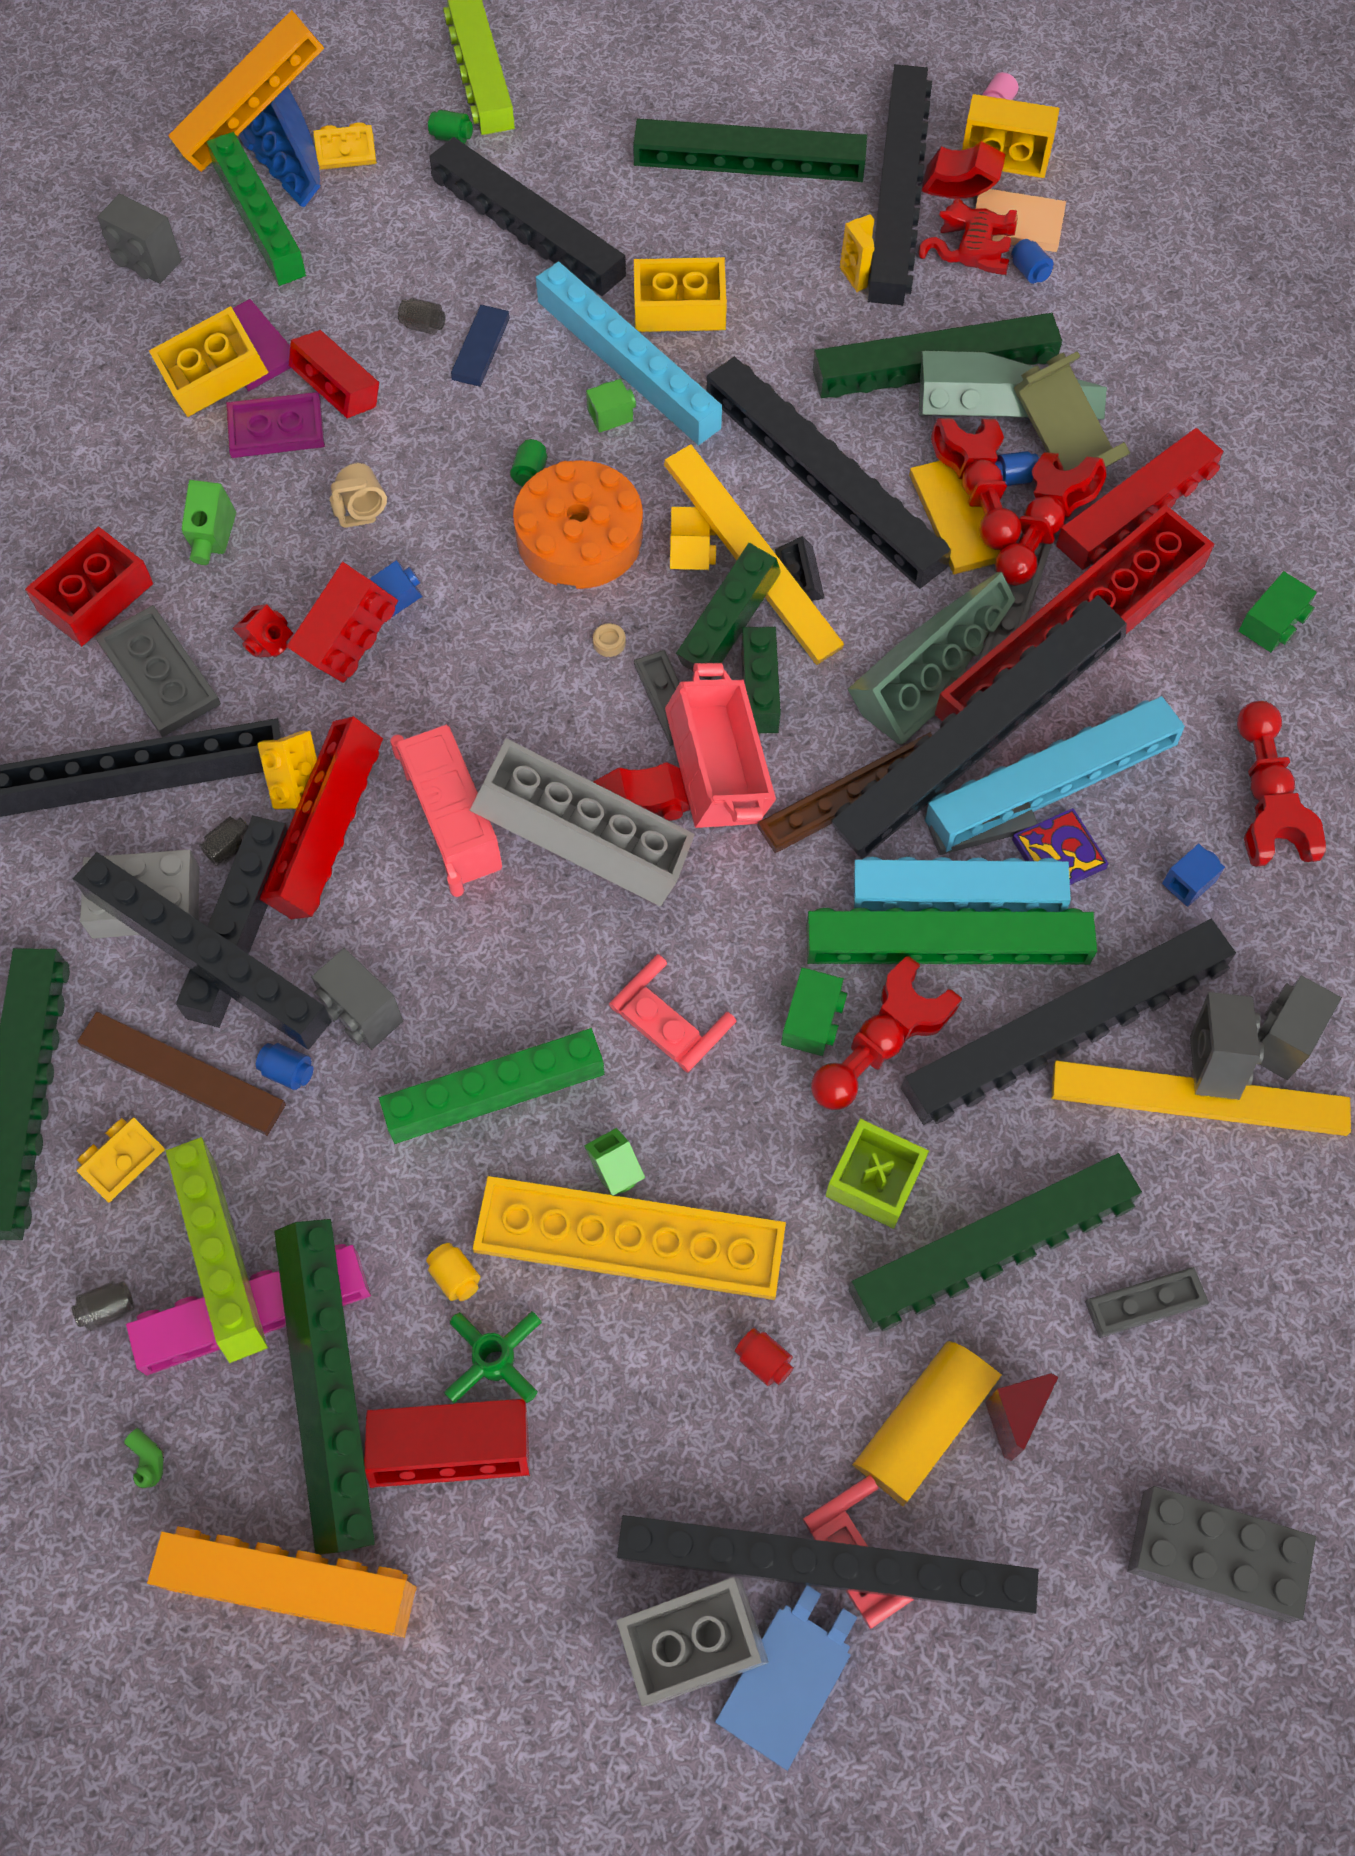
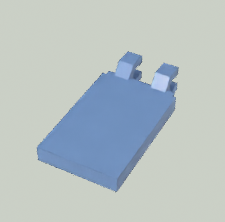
M808 1585L793 1609L787 1605L783 1610L778 1609L765 1632L762 1643L769 1663L742 1673L715 1723L787 1771L851 1654L847 1653L850 1646L845 1644L844 1641L857 1619L855 1615L842 1608L829 1632L810 1621L808 1617L819 1600L821 1593Z

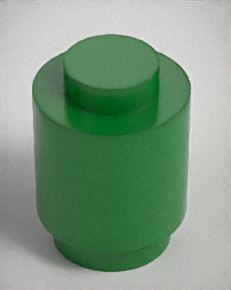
M440 109L430 114L428 131L437 140L448 142L451 138L455 137L465 144L466 140L472 136L473 124L467 114Z
M528 439L518 446L510 476L519 486L523 487L531 477L545 468L548 456L544 444L534 439Z

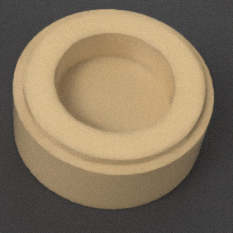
M608 623L599 626L594 631L593 646L598 654L605 657H613L619 655L624 650L626 636L620 626Z

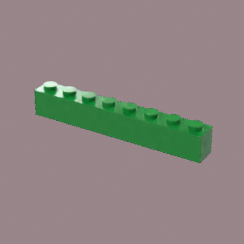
M819 908L815 911H808L806 922L807 964H899L905 957L910 956L919 964L1090 965L1097 953L1094 912H1082V910L1077 908L1066 909L1062 912H1047V910L1042 908H1034L1026 912H1012L1007 908H998L991 912H976L972 908H962L957 911H941L937 908H926L921 911H905L902 908H890L886 911H870L867 908L835 911L831 908Z

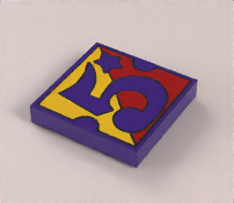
M1074 808L1014 834L1012 838L1013 843L1025 861L1053 858L1058 861L1069 862L1070 885L1107 869L1109 865Z

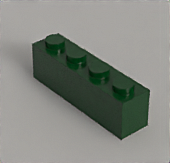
M751 543L747 544L676 652L683 666L693 671L695 663L723 662L742 633V628L746 627L781 574L777 558ZM703 677L707 680L712 679V677Z

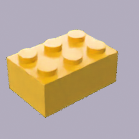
M973 94L962 150L972 148L980 141H983L1006 154L1003 172L1045 178L1060 108Z
M725 257L634 259L635 329L639 332L726 330Z
M231 306L149 350L171 393L187 417L269 373Z

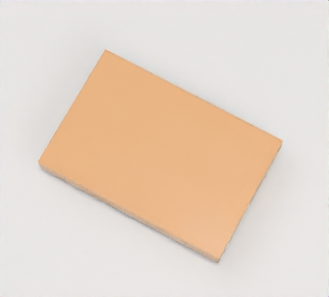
M989 189L978 195L975 209L986 208L999 215H1006L1010 210H1017L1018 221L1015 235L1007 236L1012 239L1011 245H1016L1023 239H1029L1030 241L1037 242L1045 251L1057 252L1066 201ZM1006 235L993 236L992 240L1000 241Z

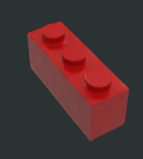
M318 330L291 340L288 366L347 419L376 407L380 382L324 332Z

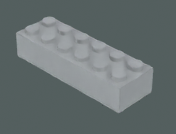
M507 738L469 810L660 907L677 883L695 835Z

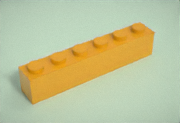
M291 10L168 135L181 154L202 172L212 162L206 141L233 131L237 137L324 49L323 45Z

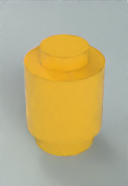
M445 1243L429 1254L426 1259V1263L429 1265L428 1272L450 1301L457 1299L465 1301L477 1292L479 1288L477 1284L481 1277L459 1247H453L451 1243Z

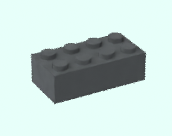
M1153 1486L1145 1490L1142 1495L1127 1572L1291 1623L1303 1620L1316 1536Z

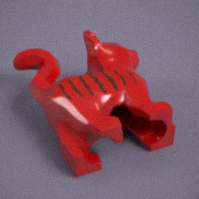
M955 199L952 205L946 208V211H940L939 216L944 220L940 233L965 230L959 248L955 251H950L946 242L937 237L925 239L918 247L917 253L920 259H925L929 249L934 248L944 261L961 263L967 267L979 268L988 273L1007 275L1009 259L1001 258L1002 253L1008 252L1011 247L1012 239L1007 236L1015 235L1018 221L1017 210H1010L1006 215H999L986 208L971 209L961 199ZM1006 235L1000 241L992 240L993 236Z

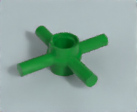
M531 1311L502 1337L496 1333L482 1335L462 1313L454 1315L450 1320V1325L473 1347V1365L444 1391L446 1397L454 1404L481 1378L485 1377L491 1381L504 1379L526 1403L532 1401L538 1391L513 1366V1349L542 1323L539 1317ZM490 1353H502L498 1360L490 1363L484 1362Z

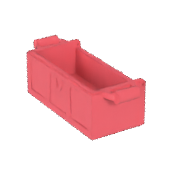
M695 663L692 681L680 682L665 707L695 828L758 824L773 805L776 797L744 680H732L724 670L722 663ZM721 676L722 679L700 680L699 677Z
M447 724L404 739L401 735H394L390 740L394 756L400 760L406 780H411L441 852L450 893L455 897H459L464 893V883L502 870L495 832L489 820L469 811L478 792L451 729Z

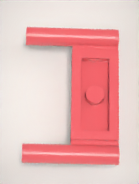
M657 954L609 1003V1006L672 1060L677 1062L684 1071L689 1073L737 1021L732 1014L726 1012L701 1037L699 1031L645 987L667 965L666 960Z
M871 1475L803 1518V1522L813 1535L814 1540L867 1546L846 1513V1510L879 1489ZM845 1590L870 1629L914 1600Z

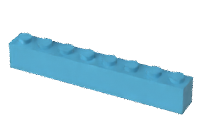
M558 261L536 276L538 303L698 446L721 429L722 404Z
M1162 696L1150 702L1148 700L1142 701L1134 709L1122 715L1120 713L1114 714L1098 726L1093 728L1088 726L1079 731L1076 736L1065 741L1062 739L1057 740L1047 749L1036 754L1029 753L1023 756L1017 763L1008 767H998L980 780H970L964 783L958 790L949 794L942 793L937 795L928 803L925 822L929 828L932 825L946 847V852L952 850L951 847L1030 810L1034 812L1178 745L1185 725ZM1027 802L1031 806V808L1016 813L1012 811V809ZM996 816H1000L999 819L982 824L983 822H986Z

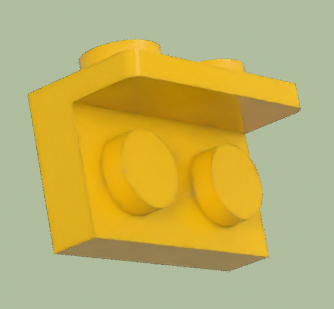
M357 122L350 124L349 127L337 128L333 125L321 127L320 130H313L319 170L377 164L375 140L371 125Z
M871 214L845 223L839 268L856 292L867 288L869 274L871 273V259L874 252V242L872 239L874 218Z
M299 731L278 740H265L258 743L268 791L274 809H297L317 761L311 731Z
M121 1117L105 1132L109 1139L103 1145L97 1148L92 1144L76 1159L81 1164L76 1171L108 1203L165 1150L134 1117L130 1118L127 1122Z

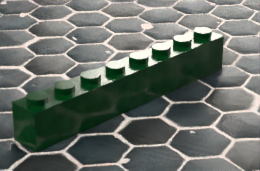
M637 118L633 142L634 166L863 182L867 135Z
M1045 313L814 350L813 373L820 397L838 398L846 394L869 393L877 389L899 388L903 385L920 383L922 351L986 352L1027 365H1045L1047 361L1059 354L1063 340L1053 313Z
M13 948L0 1022V1240H23L24 1230L30 1227L32 1211L30 1206H28L30 1192H34L37 1187V1172L34 1169L36 1156H39L43 1149V1137L40 1134L42 1120H46L48 1116L49 1106L48 1100L45 1098L47 1085H51L54 1078L51 1058L53 1050H57L59 1045V1032L56 1026L58 1017H61L64 1013L63 983L68 982L70 975L69 964L57 949Z
M1117 1153L852 1280L848 1290L869 1331L880 1327L881 1331H886L901 1323L902 1319L900 1316L914 1310L916 1315L921 1314L936 1305L934 1299L944 1294H948L949 1298H954L970 1289L968 1283L979 1277L982 1278L983 1282L989 1281L1003 1273L1002 1266L1012 1261H1015L1017 1266L1024 1264L1037 1256L1035 1250L1045 1245H1048L1050 1250L1069 1241L1070 1237L1068 1234L1078 1229H1081L1083 1233H1087L1103 1224L1101 1218L1111 1213L1117 1218L1130 1212L1136 1207L1133 1202L1140 1196L1142 1191L1121 1155Z
M331 1219L294 1222L274 1230L314 1549L315 1554L322 1555L375 1545L332 1222Z

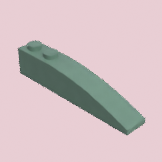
M922 351L918 415L1029 418L1014 387L1023 381L1021 375L1034 366L986 352ZM1077 379L1097 419L1104 420L1107 387Z
M997 572L914 630L848 688L862 716L897 744L903 745L935 715L940 693L967 671L965 668L973 656H978L984 648L983 641L989 632L996 630L1014 603L1015 598L1002 572Z

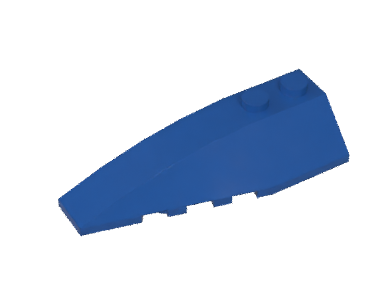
M287 86L239 134L243 145L254 152L255 158L260 163L266 165L269 173L282 183V187L300 206L305 207L321 186L320 170L310 131L289 86Z

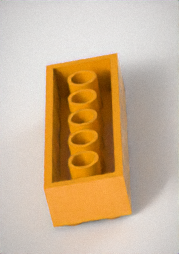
M177 1526L175 1534L161 1532L147 1581L149 1585L168 1591L405 1638L416 1586L407 1581L408 1575L403 1574V1571L378 1566L377 1574L369 1573V1567L363 1566L362 1563L341 1558L337 1559L336 1566L328 1565L329 1559L323 1558L322 1555L297 1550L295 1558L288 1557L289 1551L282 1550V1547L257 1542L256 1548L253 1550L249 1549V1543L242 1542L241 1539L217 1534L215 1542L210 1541L211 1536L202 1534L201 1531Z

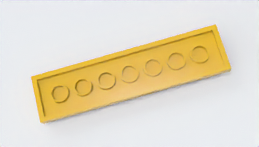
M488 1176L473 1244V1252L775 1300L786 1222Z

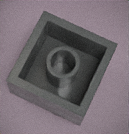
M120 193L97 216L102 229V235L110 250V257L118 266L127 267L135 271L143 279H151L161 284L182 261L167 216Z
M345 948L311 976L317 989L313 993L325 1006L330 1019L335 1022L339 1018L346 1027L344 1029L345 1033L358 1046L363 1042L373 1050L403 1022L394 995Z
M1302 975L1293 986L1286 983L1278 997H1275L1265 1013L1267 1017L1259 1028L1258 1041L1264 1044V1056L1262 1063L1259 1065L1288 1081L1310 1057L1342 997Z
M1208 992L1190 1035L1195 1095L1240 1100L1245 1087L1252 1084L1254 1068L1256 1064L1262 1063L1264 1056V1044L1258 1041L1260 1013L1255 1012L1252 996Z

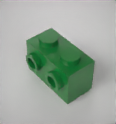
M1283 571L1248 611L1238 632L1272 653L1279 643L1283 645L1288 643L1297 630L1294 626L1298 621L1304 624L1312 614L1315 607L1310 604L1317 592Z
M801 968L782 1034V1046L823 1057L826 1045H834L839 1025L832 1024L835 1012L843 1013L848 994L841 991L844 978Z

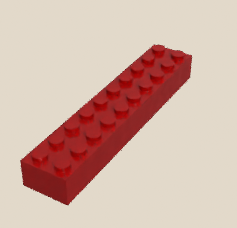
M1165 504L942 691L939 695L935 715L943 721L950 714H958L962 711L973 694L979 690L984 692L988 689L1000 671L1005 668L1011 669L1020 661L1019 658L1026 649L1032 645L1037 647L1046 639V634L1058 623L1064 624L1072 617L1075 608L1085 600L1090 602L1099 595L1127 623V634L1205 567L1215 544Z

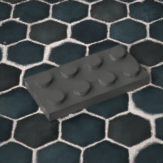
M154 605L95 636L98 644L162 737L221 705L216 693Z

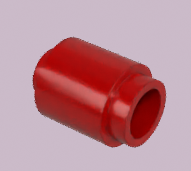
M755 1328L751 1329L735 1349V1353L740 1356L739 1362L767 1386L774 1382L777 1385H781L794 1369L790 1364L793 1356L765 1331L760 1333Z

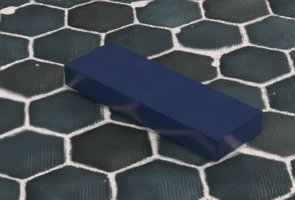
M480 304L451 371L453 381L481 387L509 322V311Z

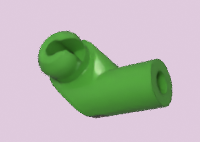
M136 1428L124 1441V1444L139 1456V1465L136 1470L137 1473L133 1474V1480L140 1488L153 1487L160 1481L163 1475L164 1452L139 1428Z

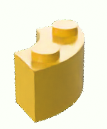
M671 507L670 569L709 570V565H716V545H710V535L716 536V533L696 507Z

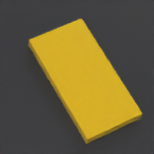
M941 461L910 468L909 476L935 535L944 539L949 548L952 549L948 564L953 575L995 564L996 557L1001 550L991 549L982 541L979 526L985 515L983 508L969 506L968 500L970 496L964 491L962 479H958L956 471Z

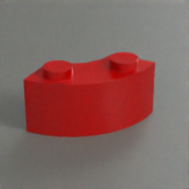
M983 141L966 150H950L941 146L927 164L922 182V191L930 195L950 199H964L980 195L999 182L1006 154Z
M668 762L642 770H629L618 767L593 781V783L668 821L677 820L683 816V812L690 810L680 768Z

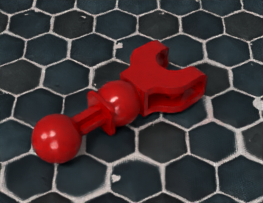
M938 418L931 434L936 457L943 464L956 471L958 479H962L964 491L970 496L968 500L969 506L983 508L985 515L979 526L982 541L994 550H1002L1007 545L1016 543L1021 534V522L1013 511L1003 508L1000 502L1007 485L1003 481L1001 470L995 464L998 459L996 451L1000 448L1004 439L998 421L996 419H981V424L975 434H970L960 429L954 419Z
M1044 452L1032 469V475L1037 484L1033 492L1035 499L1027 505L1024 516L1019 518L1023 536L1018 543L1004 547L996 557V573L1002 572L1007 584L1018 586L1030 581L1037 570V557L1034 552L1039 543L1052 544L1055 540L1054 534L1063 526L1065 517H1070L1076 508L1091 502L1097 497L1107 475L1103 458L1086 457L1077 467L1064 471L1059 459V453Z
M1254 701L1242 708L1237 718L1238 731L1246 741L1253 743L1257 760L1248 771V775L1252 777L1250 790L1254 798L1259 801L1254 808L1256 819L1248 827L1244 835L1248 857L1252 866H1266L1275 854V839L1281 838L1287 839L1295 845L1302 861L1318 862L1326 851L1323 824L1321 819L1312 810L1304 807L1300 801L1299 794L1293 793L1295 778L1291 770L1287 768L1290 758H1278L1274 738L1279 734L1282 727V716L1277 707L1267 701Z
M910 956L905 957L887 975L886 983L882 989V1007L879 1014L863 1022L859 1032L854 1036L851 1045L853 1052L842 1063H829L823 1065L815 1072L811 1082V1091L814 1099L819 1105L829 1110H841L853 1103L858 1094L859 1085L857 1078L870 1065L874 1069L879 1070L884 1060L897 1055L903 1044L910 1037L916 1035L930 1036L940 1032L958 1010L962 997L952 989H948L937 998L926 999L918 995L912 988V982L915 980L920 964Z

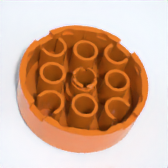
M584 460L559 462L531 477L522 487L515 501L513 519L519 554L525 565L536 576L556 586L557 583L576 586V589L601 586L624 574L639 555L643 540V508L640 496L634 485L622 473L607 465Z

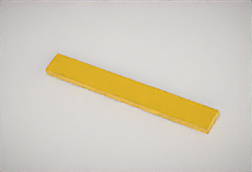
M690 444L665 459L664 466L736 560H738L748 543L777 558L781 574L765 598L814 663L818 665L840 651L844 646L843 641L694 447Z
M1055 1061L1053 1064L1051 1099L1341 1136H1347L1351 1133L1350 1097L1250 1085L1245 1087L1240 1100L1195 1095L1194 1078L1063 1061Z

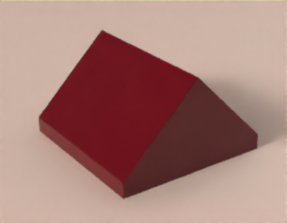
M1050 1373L998 1388L985 1402L1004 1458L1012 1461L1025 1450L1058 1380V1376Z

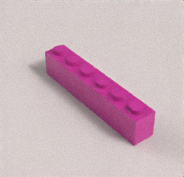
M346 1244L335 1245L343 1306L370 1297L371 1294L360 1257L354 1246H346ZM264 1270L251 1275L249 1283L264 1334L285 1327L286 1321L279 1270L276 1272ZM190 1296L175 1302V1307L161 1312L158 1309L143 1312L136 1317V1321L126 1324L136 1368L147 1376L221 1350L215 1340L204 1297Z

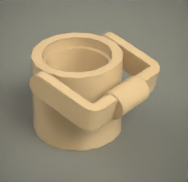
M355 463L346 466L337 474L335 482L331 484L332 496L329 500L333 514L338 517L342 527L348 528L375 522L376 516L384 510L387 504L385 492L372 469L366 464ZM345 506H346V508H347V510H348V512H349V514H350L349 516H345V514H346Z

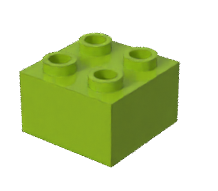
M860 1118L828 1184L825 1197L894 1229L925 1163L929 1150Z

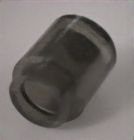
M410 298L409 300H402L398 309L399 323L404 324L407 329L435 335L438 330H442L444 327L446 316L440 304Z
M229 816L203 837L205 841L199 847L215 866H219L222 862L227 864L237 855L248 824L240 817L235 820Z
M111 1281L77 1295V1304L72 1306V1313L79 1327L85 1326L91 1332L127 1317V1312L134 1310L135 1306L125 1281L117 1284Z

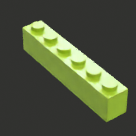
M447 0V7H443L446 25H451L448 26L451 45L457 44V46H453L456 63L462 64L459 66L462 84H468L464 88L467 103H473V106H470L473 124H479L481 135L515 129L513 106L482 0Z
M202 1137L165 1150L217 1345L229 1363L267 1349L268 1346L216 1163Z

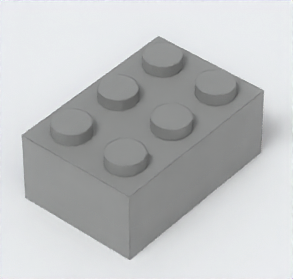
M190 849L104 856L199 920L200 867ZM91 857L83 858V866L91 859ZM83 893L81 894L80 922L92 939L140 935L87 899Z
M729 1578L616 1620L642 1707L656 1705L769 1663L742 1579Z

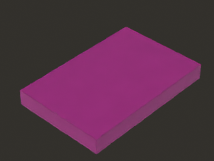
M251 299L232 309L269 373L244 386L248 392L291 368L288 366L290 345Z
M318 392L226 402L229 453L231 458L325 447L321 398Z

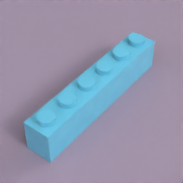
M866 857L862 860H855L854 909L867 908L870 911H886L890 908H902L905 911H921L926 908H937L941 911H957L962 908H972L976 912H991L994 909L1007 908L1012 912H1026L1030 909L1042 908L1047 910V912H1062L1068 909L1071 901L1069 862H1062L1053 858H1045L1039 861H1023L1019 858H1008L1003 861H987L984 858L952 861L946 857H939L933 860H916L912 857H902L898 860H882L878 857Z

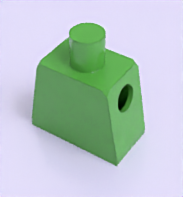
M189 480L182 521V533L192 548L189 559L196 564L208 565L211 553L224 554L237 512L221 483Z

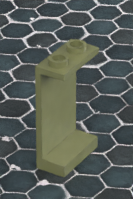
M1078 351L1067 357L1064 352L1047 361L1048 367L1040 370L1039 366L1031 368L1021 375L1023 381L1014 387L1047 452L1059 453V459L1064 471L1077 467L1086 457L1103 458L1105 467H1108L1130 454L1125 442L1112 448L1070 365L1081 357Z

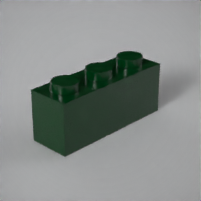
M776 626L743 627L741 642L742 679L744 680L758 734L779 733L781 709Z

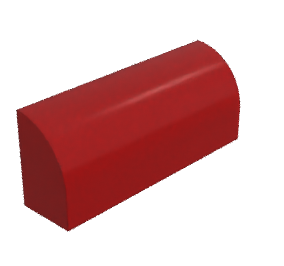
M523 1399L367 1410L364 1466L369 1487L530 1476L526 1402Z

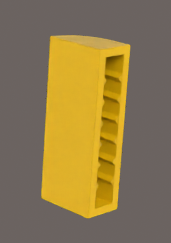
M947 1341L852 1465L866 1477L871 1475L878 1487L901 1506H904L1002 1374L967 1348L955 1342Z

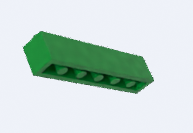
M234 131L206 141L214 169L277 284L281 286L305 277L306 272L301 251Z
M589 1028L378 1098L388 1131L394 1144L603 1076L605 1075L604 1062L593 1030Z

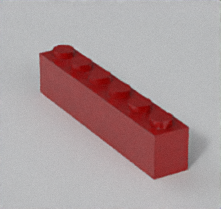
M1198 428L1193 429L1061 527L1056 547L1082 570L1092 563L1095 564L1110 549L1118 545L1165 504L1172 508L1179 497L1182 495L1184 497L1189 496L1203 479L1208 481L1213 478L1220 469L1219 461L1224 451Z
M354 716L332 722L259 899L291 920L312 917L318 909L324 886L332 875V866L336 856L344 845V836L349 823L356 815L355 808L359 798L367 787V778L371 768L379 757V748L383 738Z

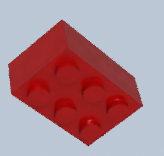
M98 526L26 587L25 590L37 612L82 647L154 583L144 561Z
M342 561L286 647L316 668L344 683L347 678L356 672L358 662L365 651L374 645L377 633L383 624L391 619L399 600Z

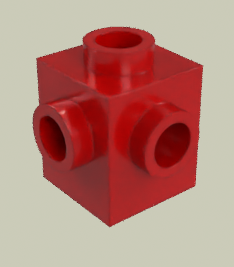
M267 604L253 606L232 628L244 641L242 643L243 647L251 655L260 658L279 656L287 648L288 643L286 641L294 634L287 627L288 621L278 611L272 610Z

